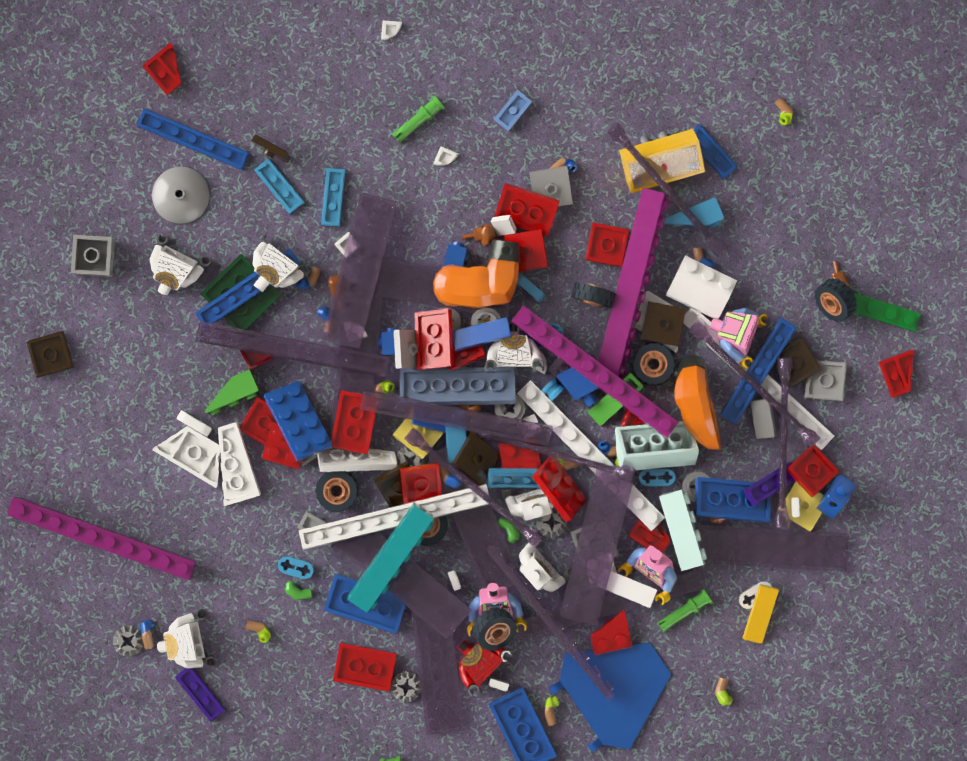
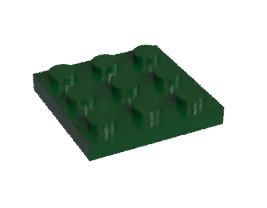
M240 254L200 294L210 303L253 274L255 268ZM270 285L263 292H260L225 316L224 319L242 335L282 294L273 285Z

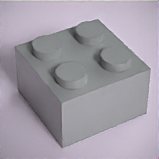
M73 235L71 273L74 275L113 277L115 239L103 236Z

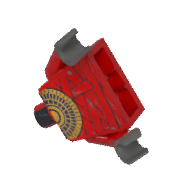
M464 639L457 646V649L464 654L463 658L459 661V672L461 680L468 689L470 696L475 699L473 693L477 690L482 694L479 686L503 661L510 664L507 661V657L509 655L515 657V655L505 648L498 649L497 651H487L478 642L472 647Z

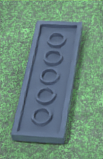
M484 367L458 368L451 372L449 368L422 371L417 370V368L400 369V406L516 404L515 367H496L495 373H493L492 367H488L486 372Z

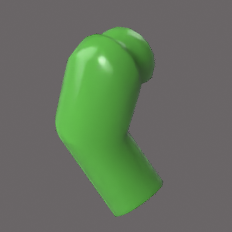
M500 517L497 526L507 530L508 542L516 543L520 537L517 525Z
M293 581L286 583L285 591L293 599L312 598L311 589L300 590Z

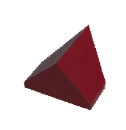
M238 343V349L247 366L252 371L277 356V353Z

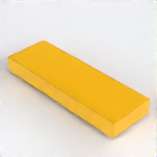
M759 584L743 634L744 640L762 644L779 592L778 588Z

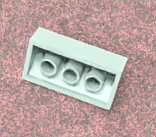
M679 421L668 438H664L647 424L615 428L617 459L621 472L696 465L699 452L697 442L694 436L687 430L683 421Z
M681 489L662 494L659 498L681 571L704 565L707 555L705 549H701L699 541L702 539L699 530H695L694 522H696L694 512L690 511L688 504L691 503L688 492L684 493V490Z

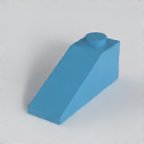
M714 197L665 218L664 225L707 227L710 225L711 228L721 225L720 221L724 219V216Z

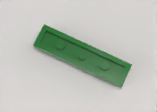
M854 293L857 299L855 314L915 332L921 313Z

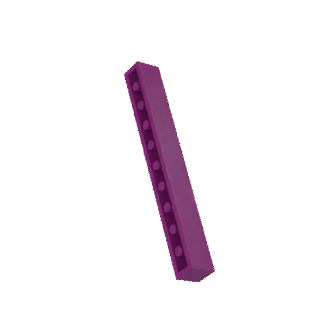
M642 188L598 360L599 363L620 379L626 375L627 367H625V363L631 355V340L633 341L636 336L635 324L640 320V305L644 303L646 292H644L645 285H648L650 281V266H653L655 262L654 250L659 245V231L665 223L664 211L668 209L670 203L668 194Z
M522 306L511 321L664 438H668L679 423L525 306Z
M13 497L7 513L8 516L186 580L191 579L197 561L20 497Z

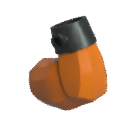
M493 240L488 257L490 262L487 267L476 266L468 268L454 264L444 266L436 274L433 281L434 293L438 301L446 306L486 308L508 304L513 297L518 280L520 243Z
M688 355L680 361L679 368L674 369L676 379L675 401L681 410L685 427L694 438L710 450H720V433L709 391L705 359L698 355Z

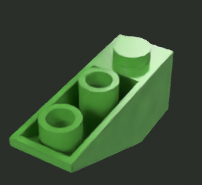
M249 369L231 377L206 408L205 413L215 415L222 412L221 408L228 405L231 408L240 404L239 400L245 397L246 400L257 397L256 393L260 389L252 371Z
M631 373L623 379L624 382L638 392L644 387ZM605 395L587 413L601 426L623 406L610 396Z

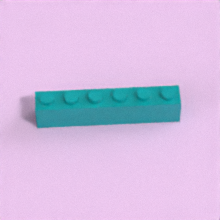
M415 502L412 504L349 593L348 601L366 613L369 609L373 610L379 602L377 598L381 593L385 594L390 586L388 582L392 577L394 579L401 571L400 565L410 559L412 555L410 551L414 546H419L423 540L422 534L425 530L429 531L433 526V514Z

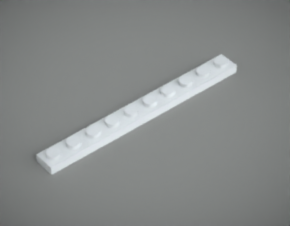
M691 308L685 314L683 324L736 373L743 377L747 369H742L739 366V362L729 356L722 348L718 339L719 332L710 329L711 322L701 312ZM745 361V365L749 367L751 363ZM769 375L766 376L757 392L765 399L771 398L772 406L822 450L834 435Z
M531 380L517 393L651 531L665 518Z
M485 484L416 501L415 503L433 514V517L436 518L491 504L487 485ZM414 502L299 530L302 548L306 550L395 528Z

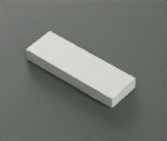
M605 568L597 584L600 588L651 608L658 591Z

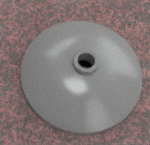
M174 167L166 170L157 178L153 186L152 200L156 211L160 216L172 223L186 224L195 221L205 212L209 203L210 194L205 179L197 171L188 167ZM177 191L183 192L182 197L176 196Z

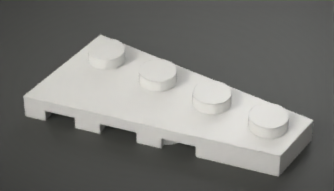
M238 422L219 427L218 435L224 506L260 496L261 492Z
M331 447L317 453L320 472L392 470L397 467L394 451L369 449L368 454Z

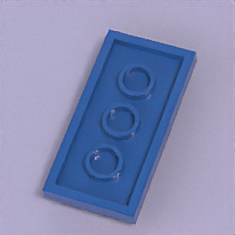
M299 381L264 394V399L296 461L332 447V443Z
M697 477L695 479V516L769 523L771 517V496L752 507L743 490L755 482Z
M335 573L323 611L397 634L408 596L387 590L385 594L381 593L377 598L379 602L373 610L369 609L366 613L348 601V595L358 580Z
M523 686L488 703L516 761H548L557 756Z

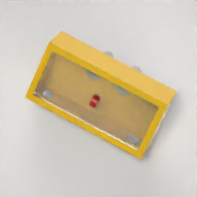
M693 129L670 136L661 131L659 133L660 139L649 141L647 137H642L640 140L641 144L619 150L626 182L631 193L642 191V188H652L705 172L699 140Z

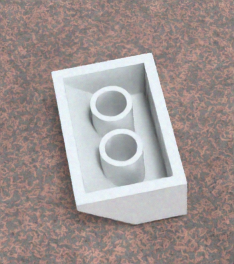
M685 255L666 296L711 318L719 319L737 280Z

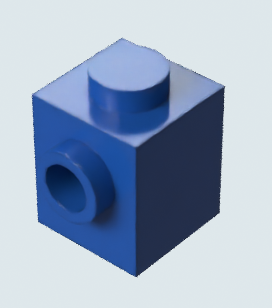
M453 242V244H448L443 267L451 264L459 266L468 265L470 253H467V248L464 247L463 243Z
M386 328V332H381L378 342L379 348H382V355H395L394 330H398V328Z

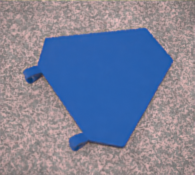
M650 642L632 644V647L598 655H594L593 650L565 653L560 680L551 685L549 690L552 694H555L563 687L566 689L598 737L588 744V748L592 752L602 745L630 750L671 673Z

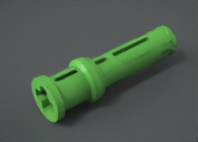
M434 95L429 103L421 106L420 111L397 131L392 133V135L401 143L426 120L431 121L433 116L441 109L444 110L445 107Z
M704 589L701 590L702 593L694 598H689L687 600L688 603L658 621L657 623L662 631L665 632L692 613H699L700 609L706 605L713 604Z

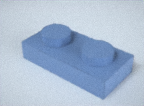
M517 90L493 120L509 132L531 105L532 101Z

